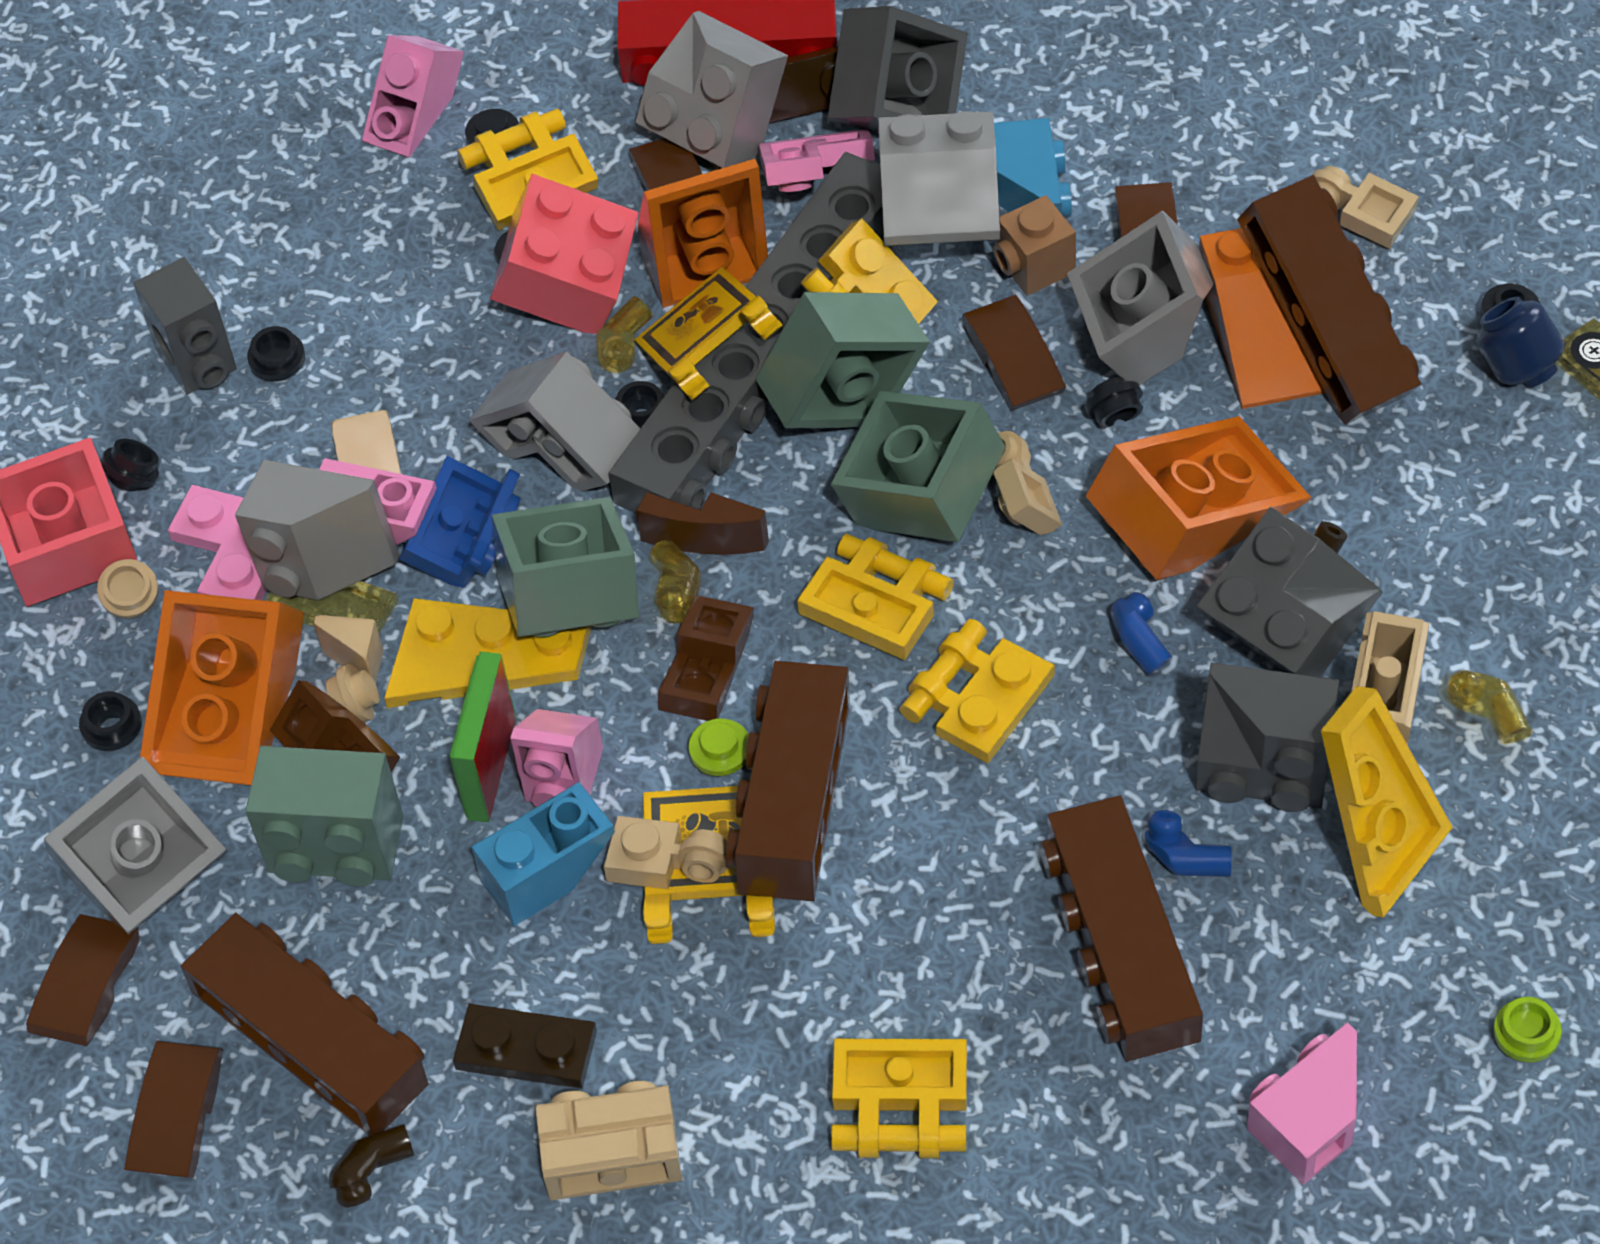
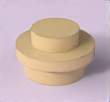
M124 559L110 564L102 572L97 584V593L106 611L119 618L131 619L145 614L155 604L158 596V582L155 574L146 564L138 560Z
M350 663L338 667L336 675L326 680L327 695L347 708L364 723L372 720L375 716L373 705L378 704L380 700L373 678L366 670L358 671Z

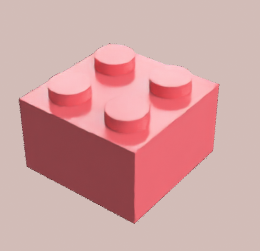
M531 174L513 212L490 300L583 333L599 334L618 298L639 212Z
M91 437L0 469V543L26 607L98 581L102 572L116 561L124 559L137 560Z

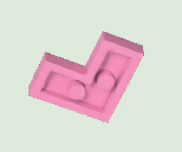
M868 129L759 144L761 166L767 185H778V189L781 192H795L811 188V180L823 179V167H830L831 171L845 151L869 161L875 160L873 138Z
M191 485L168 529L171 541L217 552L197 593L262 600L267 590H264L235 517L243 497Z

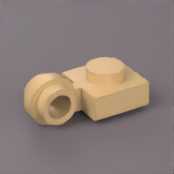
M1325 166L1323 169H1318L1311 174L1315 176L1321 189H1326L1332 195L1337 209L1340 210L1344 207L1339 223L1341 226L1388 249L1392 247L1416 212L1419 196L1371 173L1367 174L1359 187L1353 186L1349 176L1335 166Z
M998 432L1006 448L992 475L995 476L1001 491L998 503L1002 512L1016 526L1022 524L1039 535L1053 532L1063 524L1045 478L1031 470L1029 465L1031 455L1027 442L1014 432Z
M617 816L614 827L615 833L612 835L604 864L606 882L669 889L673 870L680 869L686 877L693 881L712 883L728 869L726 867L727 841L721 834L715 831L701 829L692 832L690 837L680 844L682 839L680 823Z

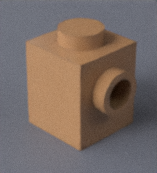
M1047 195L999 217L1000 239L993 246L995 259L1003 273L1007 276L1011 275L1026 296L1068 277L1067 273L1076 267V231Z

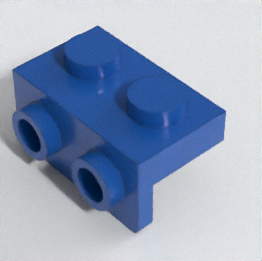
M446 456L434 478L437 489L416 536L406 540L398 559L449 585L462 588L466 587L476 572L485 576L496 558L494 541L492 540V514L516 511L521 497L512 492L520 473L509 468L499 482Z

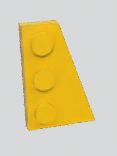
M414 598L384 697L387 708L409 705L410 701L441 697L442 700L465 697L464 693H467L476 656L479 655L480 651L502 654L510 690L578 680L591 633V625L560 630L558 633L547 637L533 635L518 637L508 609Z
M1356 686L1322 728L1321 735L1362 907L1373 916L1384 918L1453 826L1377 689Z

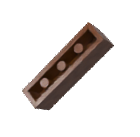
M1311 175L1252 202L1237 218V221L1331 405L1343 424L1347 425L1406 397L1421 385L1418 378L1419 368L1414 354L1406 345H1401L1391 325L1392 316L1386 300L1381 294L1374 292L1364 273L1365 262L1360 249L1353 241L1347 240L1337 220L1338 209L1332 195L1326 189H1321L1315 176Z
M774 661L770 685L759 686L756 701V721L762 722L760 732L749 733L746 750L747 769H752L750 780H740L737 790L736 816L737 818H742L740 830H729L726 845V867L736 868L738 894L815 901L850 706L848 667Z
M1119 795L1047 814V840L1039 842L1042 863L1049 879L1060 877L1065 894L1058 895V904L1064 926L1068 933L1079 931L1085 947L1077 951L1078 962L1087 988L1098 986L1104 1004L1097 1006V1014L1106 1043L1118 1042L1124 1060L1128 1062L1201 1042L1203 1012L1122 796Z
M235 912L180 965L192 994L368 1136L383 1132L429 1085L422 1065L425 1055L420 1047L405 1033L396 1031L391 1035L379 1026L376 1014L356 995L350 994L345 999L332 989L330 978L312 960L305 958L299 963L286 952L287 947L283 940L266 924L259 923L254 927Z

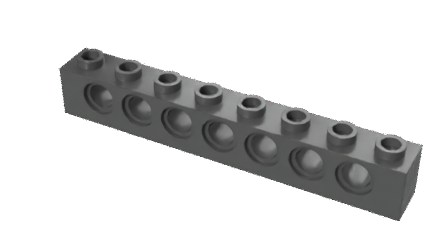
M846 151L843 153L745 286L756 297L759 295L766 302L767 308L783 326L768 339L763 340L746 322L694 366L709 383L710 387L693 401L676 383L672 385L608 472L615 505L637 514L636 510L646 492L700 510L707 494V484L716 472L724 474L728 471L735 459L737 443L746 430L750 432L756 431L765 417L768 399L755 378L803 293L808 292L802 286L801 281L815 268H818L829 281L832 280L833 277L818 260L851 223L863 218L882 240L884 239L881 167L879 164Z

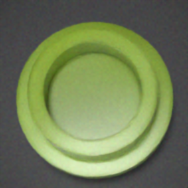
M719 718L706 721L698 726L690 737L689 754L691 761L697 769L708 775L726 776L735 773L746 764L749 734L742 725L730 719Z
M1521 997L1507 1003L1499 1010L1495 1018L1493 1034L1498 1047L1507 1056L1517 1061L1532 1063L1542 1061L1556 1051L1560 1043L1562 1027L1557 1014L1546 1002L1535 997Z

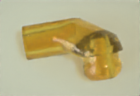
M635 296L597 332L598 359L603 368L610 372H623L631 367L635 359L634 335L653 317V313L648 306Z
M663 540L656 543L650 553L651 562L662 572L656 591V603L660 606V614L664 620L669 623H682L691 604L699 593L702 579L698 566L672 541Z
M1469 670L1458 671L1450 677L1447 684V692L1453 704L1465 712L1492 720L1505 745L1527 739L1532 735L1533 730L1511 687L1504 680Z

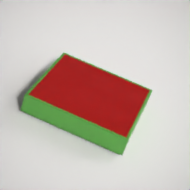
M480 651L479 655L476 656L449 755L465 817L468 820L488 823L491 818L511 741L510 738L516 722V714L502 654Z

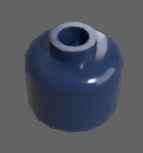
M1512 297L1495 305L1481 317L1479 323L1482 327L1476 336L1475 342L1501 383L1515 385L1524 382L1528 388H1532L1544 383L1557 372L1558 368L1555 362L1564 351L1565 341L1539 302H1522L1520 297Z

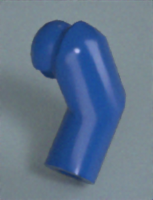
M1133 592L1126 599L1119 598L1114 602L1111 607L1110 616L1123 645L1147 676H1149L1170 661L1172 655L1146 623L1154 615L1152 603L1144 594Z
M1160 810L1149 817V830L1144 835L1147 847L1173 874L1180 876L1231 877V845L1194 844L1181 831L1182 819L1173 811Z

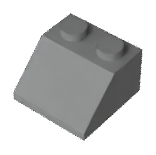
M962 111L954 114L918 116L907 114L898 117L878 118L884 245L999 240L1000 223L993 111Z
M263 460L235 513L239 528L264 590L271 591L281 597L299 596L320 600L395 565L400 556L375 481L372 479Z
M143 756L44 837L46 850L50 857L95 906L128 935L227 852V849Z

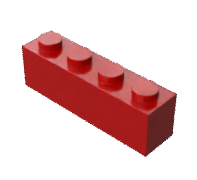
M835 0L618 1V56L622 83L636 82L640 85H645L651 68L692 13L697 11L788 55V57L838 46Z

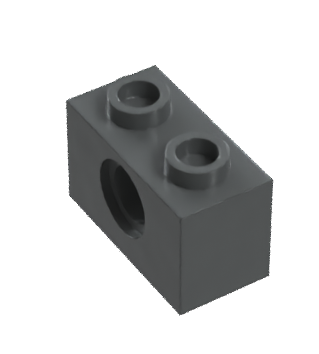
M185 257L133 282L156 352L186 395L200 388H213L223 382L227 374L237 370L217 302Z

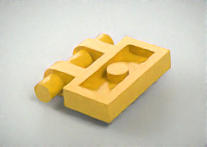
M558 108L541 115L536 111L524 115L519 119L520 124L496 134L492 130L475 136L474 143L457 150L459 161L465 170L482 163L489 167V169L473 175V182L497 230L510 226L513 212L531 174L585 193L598 188V177L575 134L573 133L553 141L551 134L566 129L564 117ZM528 144L531 148H534V150L511 160H508L506 153Z
M863 218L851 223L818 260L833 277L832 280L829 281L818 268H815L801 281L802 286L808 292L898 293L918 324L938 302L893 251L884 245L883 240Z
M846 533L839 542L837 555L851 562L847 565L827 556L798 598V613L905 661L934 617V602L923 598L922 595L926 593L945 601L951 594L954 579L936 572L935 564L916 557L913 561L889 552L888 545L877 539L868 537L864 541ZM878 572L899 582L897 585H893L874 575Z
M968 619L958 632H951L944 639L938 649L940 656L928 671L919 672L908 687L910 695L900 706L899 710L907 720L913 723H919L930 708L944 714L936 724V736L989 764L1055 676V665L1004 638L1001 639L990 655L979 650L977 647L987 635V630L980 622ZM962 668L974 676L962 692L958 694L948 689L947 686Z
M834 1039L833 1109L859 1110L858 1124H832V1151H858L859 1158H879L880 1152H919V1159H939L940 1152H966V1125H940V1111H967V1039ZM880 1111H919V1125L880 1124Z

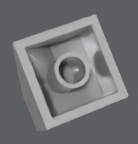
M700 11L694 12L649 71L635 123L722 168L753 159L759 153V144L764 142L788 55Z
M1164 211L1156 214L1067 273L1098 357L1125 381H1135L1139 385L1183 358L1202 302L1214 285L1197 243Z

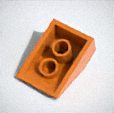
M756 159L643 192L637 226L641 254L662 308L679 303L721 267L741 284L748 283L768 257L760 173Z
M1242 228L1201 235L1199 250L1214 283L1206 295L1205 301L1241 408L1245 409L1324 394L1325 391Z
M1240 416L1114 445L1086 494V498L1103 516L1105 522L1114 529L1136 555L1141 565L1156 580L1189 572L1246 539L1270 506L1285 516L1311 499L1306 490Z
M164 590L140 758L143 756L159 775L251 786L260 746H272L275 735L270 731V728L286 703L296 673L304 612L281 602Z

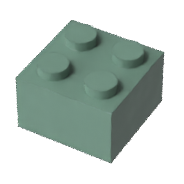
M804 292L755 379L785 428L861 427L879 391L901 392L930 341L898 293Z
M879 391L831 486L857 525L872 530L959 542L1006 446L983 405L979 402Z
M611 497L492 514L497 578L518 637L527 635L547 637L558 633L560 630L590 625L594 627H610L622 620L639 618L635 554Z
M260 746L245 812L267 872L274 873L282 880L294 883L308 881L311 876L336 877L344 884L357 887L367 886L373 880L391 881L404 815L386 754Z

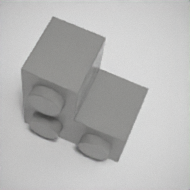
M567 351L508 371L469 419L502 455L513 460L538 452L572 488L581 492L607 485L610 482L608 472L640 430L632 420L630 411L621 402L611 398L593 379L592 372L588 366L579 359L572 357Z

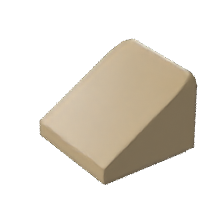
M386 410L336 419L331 422L338 461L401 474L394 433L389 414Z
M327 615L315 616L314 626L323 654L341 666L350 663L358 671L366 670L376 684L384 650L375 620Z

